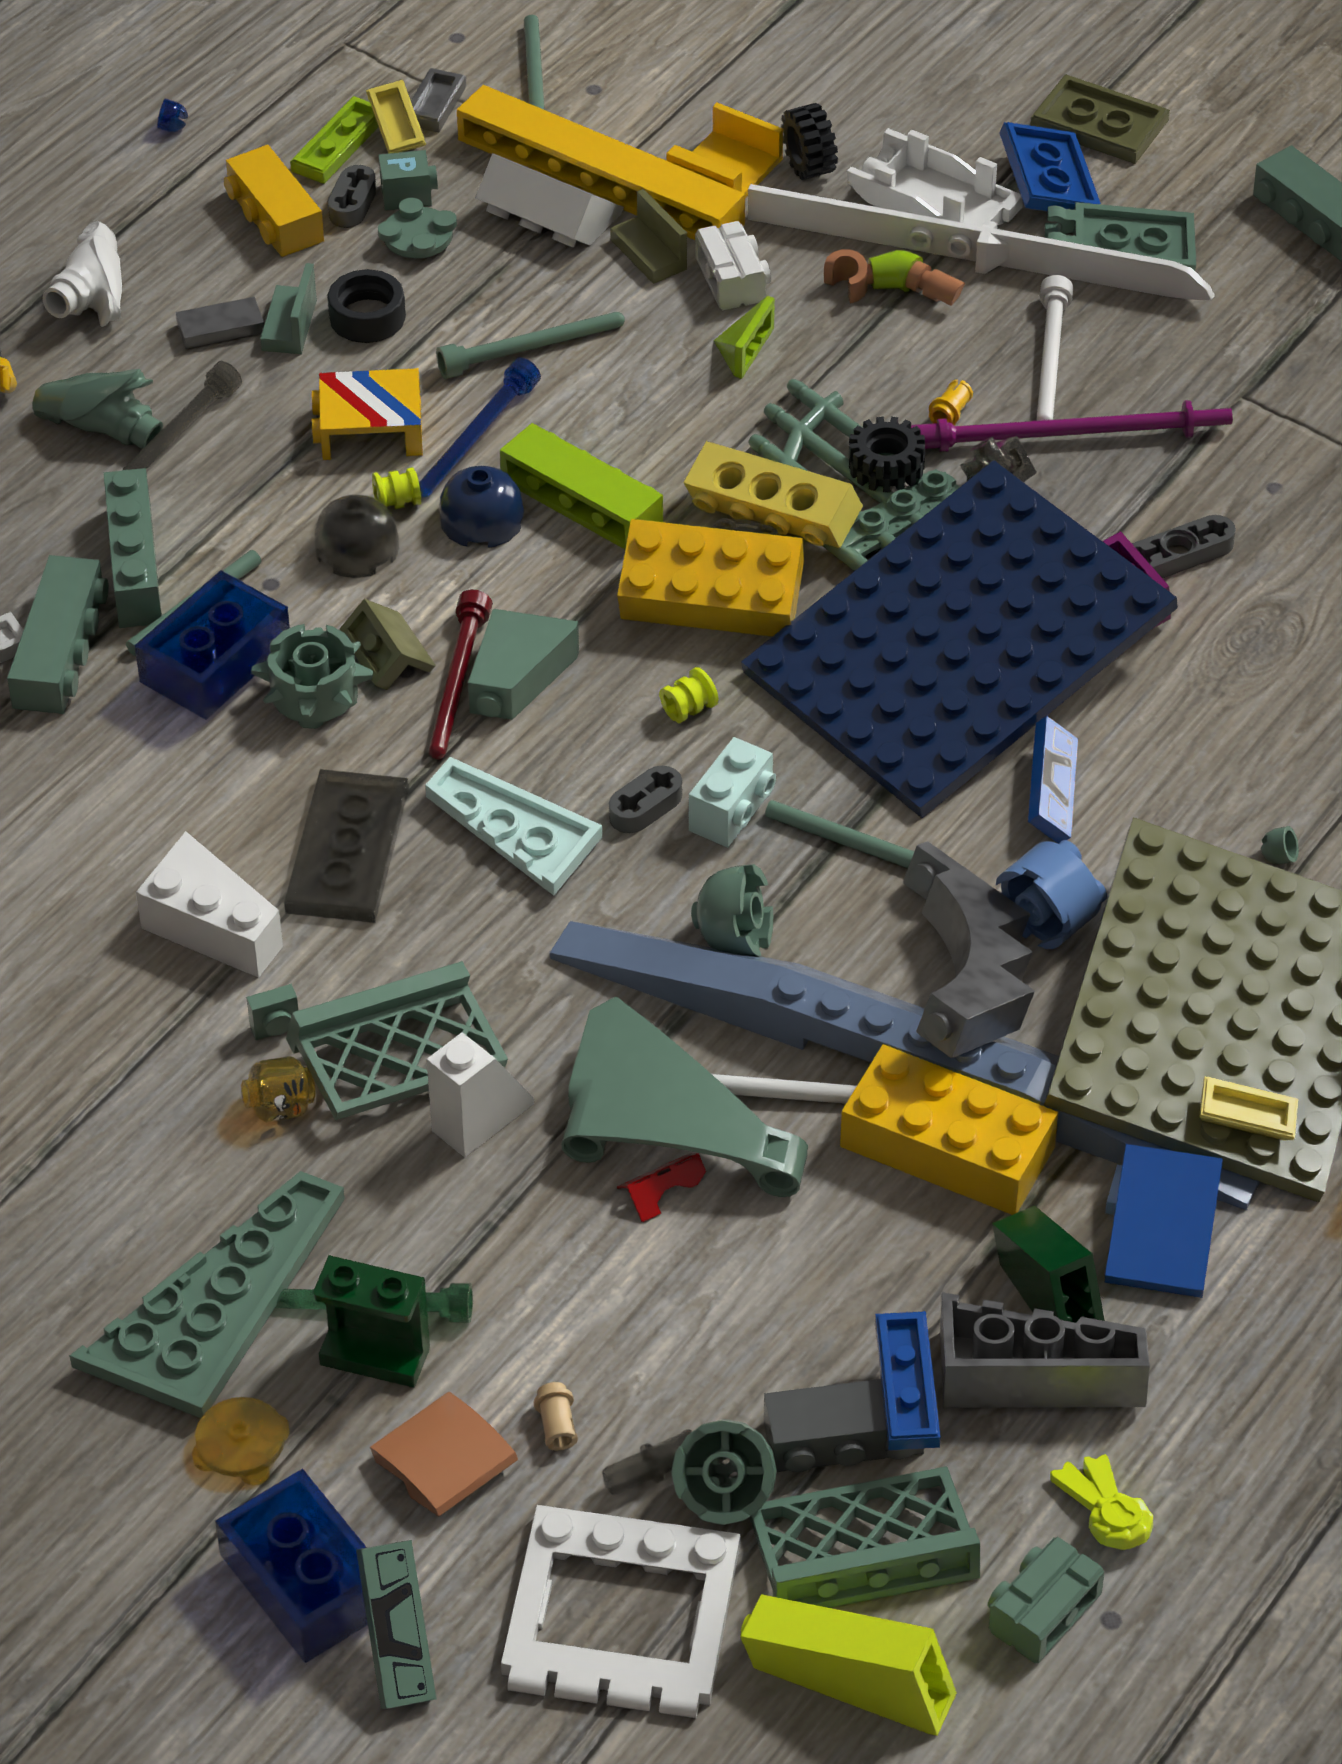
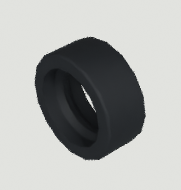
M364 269L349 272L340 276L330 286L327 294L329 319L332 329L339 336L352 342L371 343L387 339L402 328L406 318L405 296L402 284L394 276L383 271ZM368 299L388 304L377 311L366 313L355 312L346 308L354 302Z

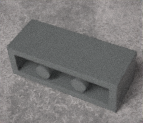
M881 1379L764 1393V1427L768 1445L773 1450L777 1472H804L814 1467L838 1464L853 1466L862 1461L885 1458L901 1460L912 1455L924 1454V1448L888 1449Z

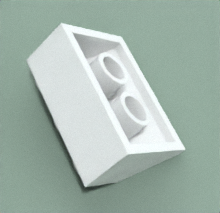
M492 153L475 196L476 199L488 203L487 212L507 220L510 213L521 217L520 226L540 234L543 227L554 231L552 239L571 247L575 246L576 241L591 245L621 215L624 208Z

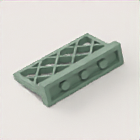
M463 961L292 1012L286 1041L293 1054L300 1052L335 1120L429 1091L427 1069L419 1067L418 1064L424 1052L432 1055L443 1047L429 1041L435 1027L455 1035L463 1032L475 1043L485 1046L488 1053L503 1067H506L508 1058L468 987L470 974ZM461 1003L469 1017L466 1025L440 1016L443 1008ZM413 1018L429 1024L424 1038L398 1029L401 1021ZM371 1031L386 1037V1041L380 1052L355 1042L358 1035ZM392 1040L418 1050L412 1064L387 1054ZM328 1044L344 1052L338 1065L319 1058L314 1048ZM350 1053L375 1063L369 1077L344 1068ZM381 1065L407 1075L404 1083L396 1086H391L375 1079ZM338 1079L364 1088L361 1097L342 1102L335 1090Z
M947 1466L766 1501L760 1510L749 1517L773 1590V1597L831 1608L980 1578V1541L975 1528H970ZM937 1486L941 1487L943 1493L935 1505L915 1497L919 1490ZM880 1497L894 1502L886 1514H882L865 1505L870 1499ZM834 1507L844 1512L835 1524L815 1516L820 1509ZM905 1507L926 1516L917 1528L896 1520ZM784 1517L794 1523L783 1534L767 1527L764 1520ZM855 1517L875 1525V1528L867 1538L847 1530V1527ZM937 1521L956 1529L955 1532L934 1536L928 1533ZM805 1527L825 1535L816 1548L796 1539ZM886 1531L907 1539L904 1542L888 1545L878 1543ZM836 1541L857 1549L853 1552L837 1555L827 1553ZM786 1551L807 1559L806 1561L778 1566L777 1563Z

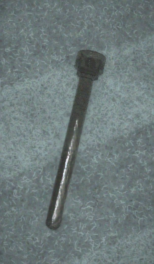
M217 362L206 374L205 387L122 470L147 469L216 399L230 397L242 385V378L239 372L227 362Z

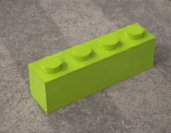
M534 423L528 425L500 449V469L512 478L521 492L624 550L626 549L631 519L663 522V494Z

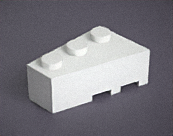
M186 831L136 891L142 929L258 978L283 947L279 910Z

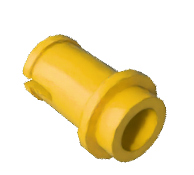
M958 379L951 381L942 396L933 399L929 405V418L931 422L937 423V419L946 418L947 423L950 422L956 425L960 419V411L973 397L970 385L963 380L960 381L959 385Z

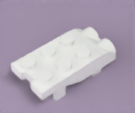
M888 128L884 132L883 147L878 157L867 158L862 170L850 167L847 170L848 184L866 202L879 208L997 229V225L1005 222L1009 223L1023 208L1021 194L996 184L997 163L979 157L976 161V169L974 170L956 155L929 145V136L911 130L908 136Z

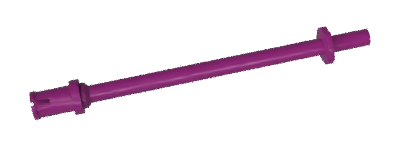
M1184 400L1181 411L965 426H954L950 422L947 423L945 418L937 419V423L911 425V428L917 426L921 430V435L924 434L925 449L938 448L939 452H948L949 448L953 447L955 443L1171 428H1182L1185 437L1192 438L1194 427L1231 425L1233 414L1231 408L1193 410L1192 402Z

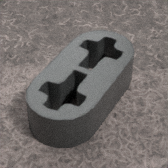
M353 165L341 172L328 199L329 219L334 225L349 228L360 224L364 220L376 195V176L374 170L365 165Z
M655 766L616 791L609 801L610 824L620 832L636 833L669 812L682 799L681 774L669 766Z

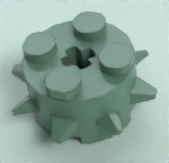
M305 624L296 625L282 631L272 640L267 661L252 666L251 670L253 675L270 682V692L263 699L264 703L272 702L281 714L294 721H298L301 727L309 729L319 728L324 722L344 714L357 703V684L373 678V670L355 662L354 653L359 649L361 643L359 641L352 643L344 632L329 625H326V631H323L320 627H315L313 630H305Z

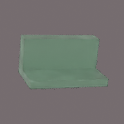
M305 264L299 287L276 285L260 338L262 351L302 354L317 302L314 264Z

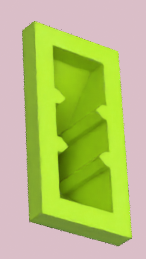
M766 296L713 340L734 377L740 379L744 377L774 330L775 298Z

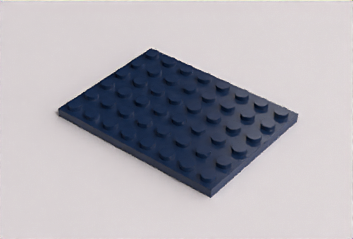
M993 460L792 620L791 625H786L742 660L741 665L743 673L919 817L923 818L1033 728L1036 722L1050 714L1178 608L1177 597Z

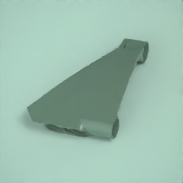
M614 997L589 1011L569 1083L568 1097L571 1111L561 1143L562 1150L567 1156L579 1162H596L604 1155L607 1141L681 1149L722 1157L739 1163L754 1176L759 1187L770 1195L790 1197L799 1191L808 1145L802 1138L765 1125L707 1069L618 997Z

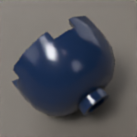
M483 465L460 470L448 480L440 496L441 529L450 540L461 546L468 547L467 541L476 543L488 542V548H492L509 542L520 532L521 520L524 515L520 489L507 473L498 468Z

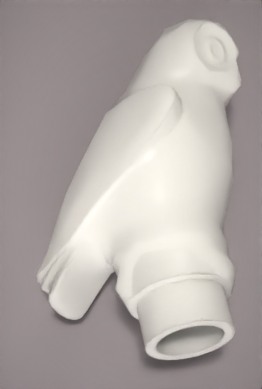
M96 221L89 224L83 230V233L77 237L79 245L68 257L65 269L53 277L50 287L43 293V304L46 310L57 318H64L69 314L79 316L83 310L90 307L97 312L100 326L104 327L109 321H117L121 318L122 277L115 234L105 224Z

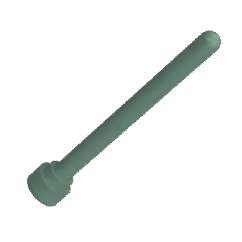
M613 312L467 349L464 346L457 347L453 343L437 347V364L443 378L449 379L461 376L463 371L468 370L471 364L620 328L623 326L625 318L622 313Z

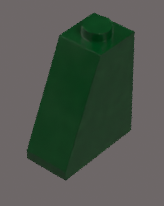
M1035 1205L992 1223L1000 1266L1032 1312H1034V1308L1054 1312L1053 1316L1060 1320L1074 1323L1081 1317L1105 1321L1092 1252Z

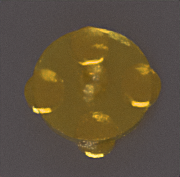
M236 1397L221 1401L207 1410L197 1425L195 1433L196 1445L192 1451L193 1463L196 1468L202 1471H215L226 1476L241 1477L249 1485L262 1484L270 1476V1465L277 1460L283 1450L285 1440L290 1433L289 1422L284 1416L278 1414L272 1406L259 1399Z

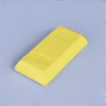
M403 80L366 90L388 154L406 152L426 145Z
M1205 1076L1203 1079L1199 1117L1202 1121L1284 1141L1294 1140L1298 1099Z

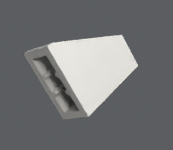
M463 1032L427 1058L432 1132L464 1158L534 1105V1098L492 1055Z

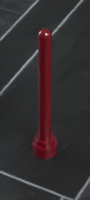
M465 590L458 598L455 613L461 625L429 746V755L436 760L442 759L446 755L477 629L482 627L490 617L493 605L492 599L486 593L479 590Z

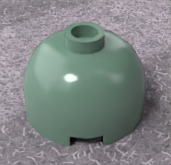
M755 864L734 866L716 872L706 880L699 892L698 900L693 903L691 909L693 925L696 929H700L701 935L712 949L760 957L762 955L759 948H769L773 933V906L764 907L760 886H766L768 882L761 868Z
M727 1419L704 1423L688 1434L675 1452L672 1467V1478L678 1497L682 1498L687 1507L699 1515L698 1517L703 1521L722 1525L744 1521L760 1510L774 1490L777 1473L773 1450L762 1434L743 1422ZM729 1458L730 1462L725 1464L724 1460ZM734 1472L738 1473V1475H735L733 1477L729 1476Z

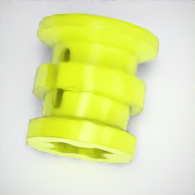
M414 467L407 468L406 473L399 474L397 470L390 471L387 477H381L377 472L372 473L373 495L380 514H385L388 506L400 509L404 508L405 503L409 502L414 506L421 505L420 485Z
M699 667L689 671V678L683 676L675 681L673 687L667 685L659 692L662 707L671 720L679 724L688 719V714L694 716L704 709V705L708 708H713L719 701L718 692L713 681Z

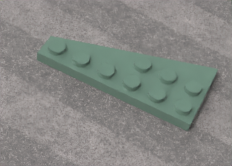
M300 1171L257 1205L258 1212L238 1228L232 1225L220 1235L221 1241L207 1253H197L143 1296V1304L123 1320L117 1317L104 1328V1335L88 1348L82 1345L69 1355L71 1367L204 1419L345 1199L344 1187Z

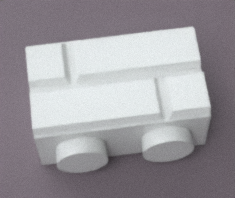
M739 221L721 224L720 228L711 226L698 229L697 233H695V258L719 308L723 311L740 307L742 303L745 306L756 304L766 297V284L771 283V274L767 261H759L758 259L759 251L755 236H747Z

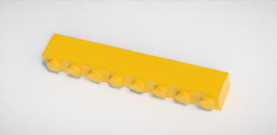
M484 84L457 108L459 141L490 154L494 153L623 206V210L636 216L637 191L644 189L687 232L688 238L695 240V233L701 228L711 226L720 228L721 224L739 221L742 226L745 225V193Z

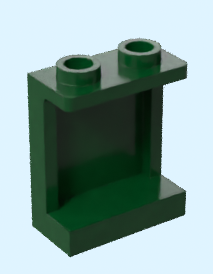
M328 1255L313 1290L314 1300L326 1305L328 1332L318 1353L320 1365L415 1388L430 1350L425 1278Z

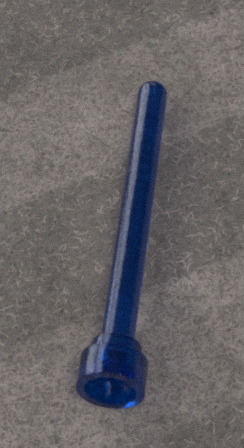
M519 357L509 365L504 372V385L419 482L421 497L426 498L432 494L516 395L520 396L530 393L539 383L541 374L534 363Z

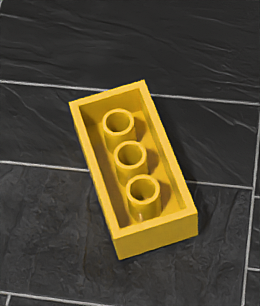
M631 519L617 594L620 618L641 622L774 636L786 625H791V621L795 619L804 565L803 538Z
M882 1044L841 1111L840 1147L1013 1215L1020 1210L1055 1148L1058 1111Z

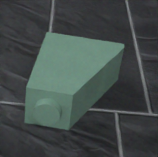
M493 609L468 681L470 713L513 720L577 659L579 654L578 621Z

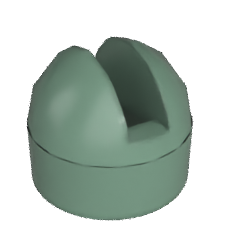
M1290 826L1275 828L1267 832L1262 838L1261 852L1266 860L1273 864H1286L1297 860L1299 854L1298 840Z

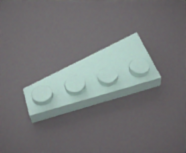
M452 757L447 759L425 785L426 797L553 896L602 838V825Z

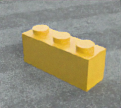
M269 145L226 159L227 177L224 178V186L231 200L236 199L242 206L246 219L257 225L264 242L267 245L272 244L281 257L324 242L322 210Z

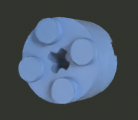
M1062 840L1059 844L1050 841L1038 843L996 879V885L1001 883V893L1031 914L1022 936L1026 939L1033 934L1042 940L1037 946L1044 949L1059 947L1099 913L1101 904L1107 899L1105 887L1093 877L1090 870L1081 861L1082 857L1079 849L1070 841Z

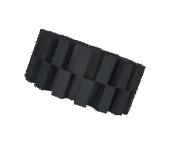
M812 103L784 111V115L781 117L783 122L781 128H783L784 133L783 144H786L785 154L786 157H790L789 164L791 168H794L796 176H799L801 180H805L836 170L835 164L838 163V157L835 155V153H838V148L834 144L836 137L835 133L831 132V121L826 120L827 113L825 110H822V106Z
M884 416L876 417L875 424L868 419L863 422V428L857 425L854 428V434H850L849 469L852 478L857 477V483L861 486L869 482V490L876 491L878 486H883V492H890L891 486H895L897 490L905 489V482L910 487L916 484V478L921 479L925 469L924 434L921 435V430L917 426L911 428L910 421L905 419L902 424H899L898 417L892 416L890 422H884ZM880 453H893V454H896V455L884 456V455H879V454H880Z

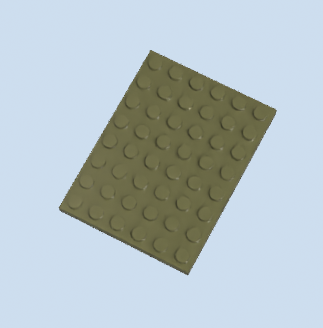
M1133 817L1044 1105L1172 1151L1222 1158V1168L1320 1202L1326 1189L1342 1125V890ZM1204 1077H1211L1297 1098L1298 1108L1294 1140L1284 1141L1202 1121L1199 1116Z

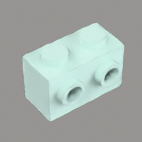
M733 737L689 793V831L728 848L740 831L748 824L763 801L771 794L775 786L776 774L773 773V753Z

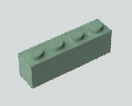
M1292 145L1257 163L1253 195L1342 262V182Z
M146 468L103 472L114 594L119 628L150 625L162 616Z
M49 555L7 677L12 709L64 714L69 697L76 696L79 682L78 669L80 665L85 666L89 653L88 639L90 634L95 635L98 629V608L100 604H105L108 598L109 582L107 578H102L100 560Z

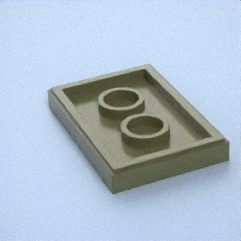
M1065 74L1031 116L1030 126L1075 132L1079 145L1136 164L1169 121L1170 110Z

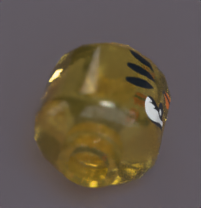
M289 1056L261 1060L251 1066L248 1079L242 1080L241 1095L244 1106L252 1108L255 1115L263 1122L285 1120L304 1115L308 1104L313 1103L315 1100V1083L308 1067L302 1066L301 1062L295 1057Z

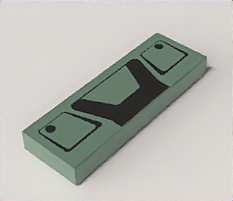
M412 1540L356 1549L381 1709L437 1699Z

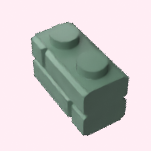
M1058 1536L1054 1537L1043 1549L1037 1546L1032 1548L1023 1559L1019 1569L1020 1574L1011 1584L1007 1581H1002L992 1592L987 1604L990 1608L988 1628L991 1633L1007 1645L1015 1646L1017 1652L1035 1664L1041 1662L1102 1594L1105 1572L1102 1566L1086 1555L1078 1554L1076 1548Z

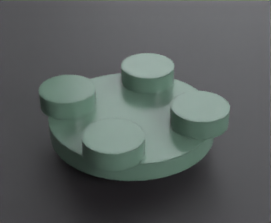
M406 198L399 203V211L379 224L378 236L395 254L407 258H426L442 252L449 246L452 241L453 230L457 226V217L451 211H438L433 208L423 207V203L419 199Z

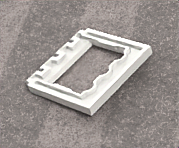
M537 1505L501 1661V1674L509 1676L508 1691L545 1696L548 1682L556 1683L555 1698L597 1704L601 1689L608 1690L607 1705L649 1711L652 1697L661 1698L659 1713L697 1718L699 1704L710 1706L739 1555L740 1534ZM569 1556L591 1558L595 1565L617 1567L620 1563L641 1565L645 1572L668 1575L672 1570L693 1573L696 1579L705 1580L702 1599L698 1601L691 1635L689 1663L536 1641L538 1629H543L551 1593L552 1580H550L554 1559L566 1560Z

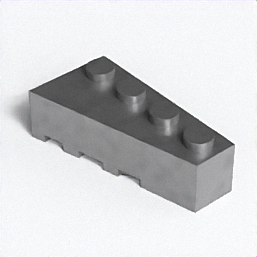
M941 1292L940 1344L944 1408L1146 1407L1150 1369L1146 1328L1081 1317L1076 1323L1068 1322L1053 1316L1054 1312L1034 1308L1033 1315L1004 1310V1303L983 1300L982 1306L959 1302V1295Z

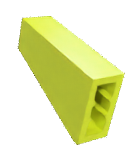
M762 1594L752 1614H748L745 1617L741 1627V1641L745 1646L753 1668L927 1734L938 1736L957 1694L932 1628Z

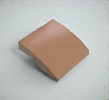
M447 1392L370 1446L375 1462L404 1481L410 1498L438 1517L518 1460L516 1452L504 1438L476 1411L451 1392Z

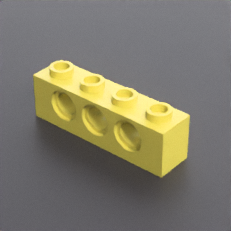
M708 441L705 442L683 482L693 499V504L707 513L719 511L729 514L732 518L743 524H750L751 522L762 524L780 535H786L787 533L798 535L816 546L827 544L841 548L863 507L850 483Z

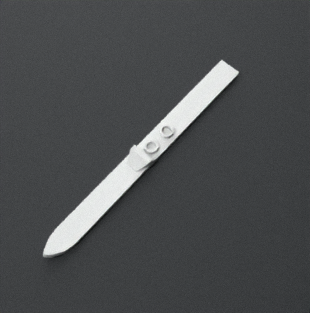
M750 184L748 188V220L976 261L975 272L986 274L998 266L1046 275H1061L1068 279L1166 297L1210 301L1215 297L1211 286L1192 268L1175 261Z

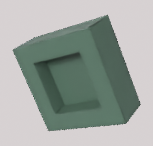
M292 984L246 997L250 1028L255 1040L287 1032L292 1012L299 1011L297 996Z

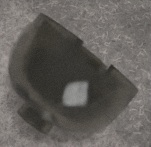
M353 494L331 501L319 514L314 527L316 558L319 563L323 561L333 567V573L338 576L350 578L372 576L376 574V567L385 564L388 560L393 563L400 549L394 515L381 501L371 496Z

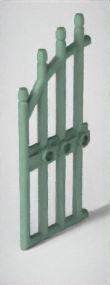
M791 379L788 382L787 389L795 398L800 399L803 404L811 409L806 416L798 421L789 413H785L778 405L769 403L764 408V414L767 418L789 434L783 451L774 444H770L766 438L758 434L752 435L749 439V445L755 452L762 455L763 458L803 470L806 469L796 461L802 447L805 446L879 502L873 508L859 512L841 548L827 544L822 546L853 571L868 561L864 556L881 548L883 549L960 488L956 484V479L948 473L938 471L937 469L923 473L921 479L916 478V484L911 487L907 486L902 490H897L894 493L891 490L890 492H883V486H878L876 491L869 490V482L861 486L857 483V477L852 478L850 474L849 459L812 432L825 419L850 438V434H854V428L860 425L838 409L844 402L842 396L837 391L823 398L811 388H808L803 382L796 379ZM880 453L879 455L891 456V455H896V454H893V453Z

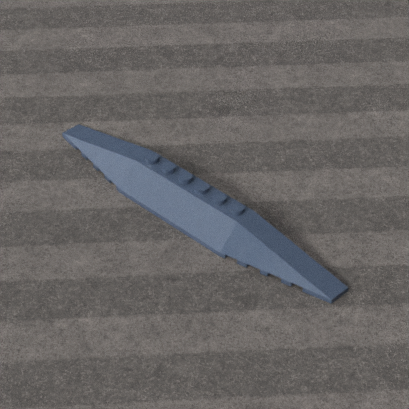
M573 921L568 923L550 951V959L801 1050L805 1048L810 1040L872 1062L882 1044L1042 1106H1045L1044 1102L1058 1060V1055L1004 1036L954 1058H950L916 1033L925 1008L798 963L761 956L734 954L707 946ZM1050 1108L1058 1111L1056 1142L1119 1165H1123L1126 1144L1169 1150ZM1222 1168L1217 1200L1247 1210L1260 1182Z

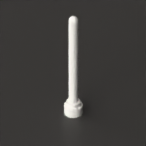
M1061 275L1046 277L1042 281L1040 289V301L1047 311L1037 421L1053 420L1062 315L1063 311L1071 304L1073 295L1072 282Z
M712 1074L734 1095L846 1104L857 1085Z

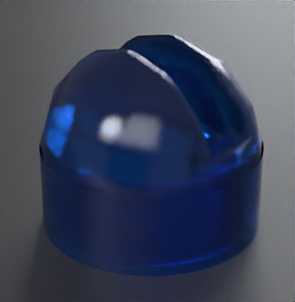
M165 98L159 112L157 128L168 132H177L183 129L186 123L181 119L188 118L187 109L177 101Z

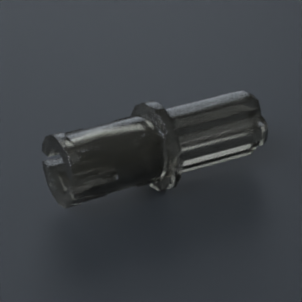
M686 1429L682 1433L653 1446L645 1443L640 1447V1452L606 1466L602 1470L605 1487L608 1488L612 1495H619L651 1480L656 1483L663 1481L665 1474L672 1471L675 1452L692 1431Z

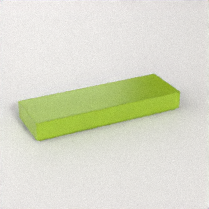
M353 96L290 161L291 172L325 184L378 128L370 102Z

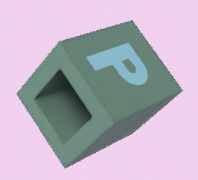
M426 150L379 154L380 183L385 210L399 209V203L406 198L419 199L423 203V207L432 206L431 190L438 189L436 166H428Z

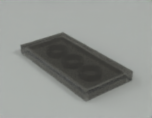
M320 769L284 901L286 914L370 923L376 922L409 790L408 778Z

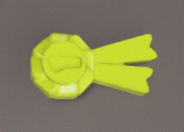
M1106 1454L1101 1455L1097 1459L1084 1457L1083 1472L1085 1476L1068 1461L1064 1463L1063 1469L1050 1471L1052 1483L1091 1511L1088 1528L1100 1544L1126 1550L1147 1542L1153 1529V1515L1141 1498H1132L1118 1493L1109 1458Z

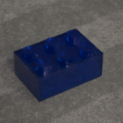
M220 570L134 645L139 682L207 720L255 677L251 672L252 666L267 661L272 640L282 631L290 628L288 607Z
M303 1468L215 1520L221 1557L305 1663L368 1625L356 1549L367 1547Z

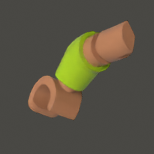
M841 249L827 256L824 264L825 284L834 286L839 281L848 280L850 304L863 298L867 292V285L871 284L873 289L896 288L905 292L911 289L917 293L922 291L925 297L936 302L942 301L952 306L959 298L965 282L940 270L934 269L931 272V266L923 263L922 257L903 250H895L868 259L867 264L864 256L859 252Z

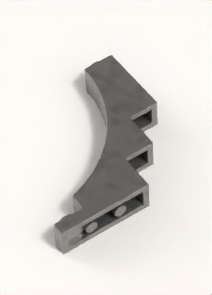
M927 841L917 845L903 884L926 899L922 914L934 926L945 942L953 960L956 978L930 994L916 1033L950 1058H954L1020 1030L1035 993L1032 988L1022 982L1033 952L1020 943L1031 914Z

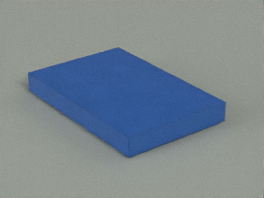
M1010 122L1003 123L999 134L1025 208L1047 211L1049 206H1060L1065 209L1074 210L1075 202L1101 204L1075 132Z
M1126 1144L1104 1283L1203 1298L1223 1162L1222 1158Z

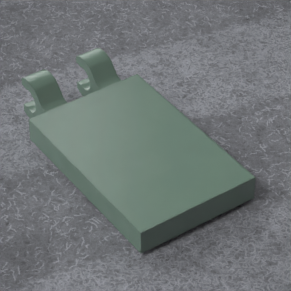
M1075 202L1074 210L1065 209L1060 206L1048 207L1047 221L1058 223H1045L1046 238L1175 261L1192 268L1194 271L1196 269L1194 213ZM1068 233H1074V236H1070V235H1066V234H1068Z

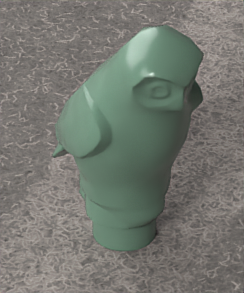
M140 369L112 373H85L68 379L44 383L35 391L32 402L33 413L41 419H48L55 424H60L64 421L87 432L107 434L119 440L123 445L135 444L144 451H148L154 446L163 430V423L152 416L150 406L140 403V400L134 397L133 391L135 389L153 383L152 379L145 378Z

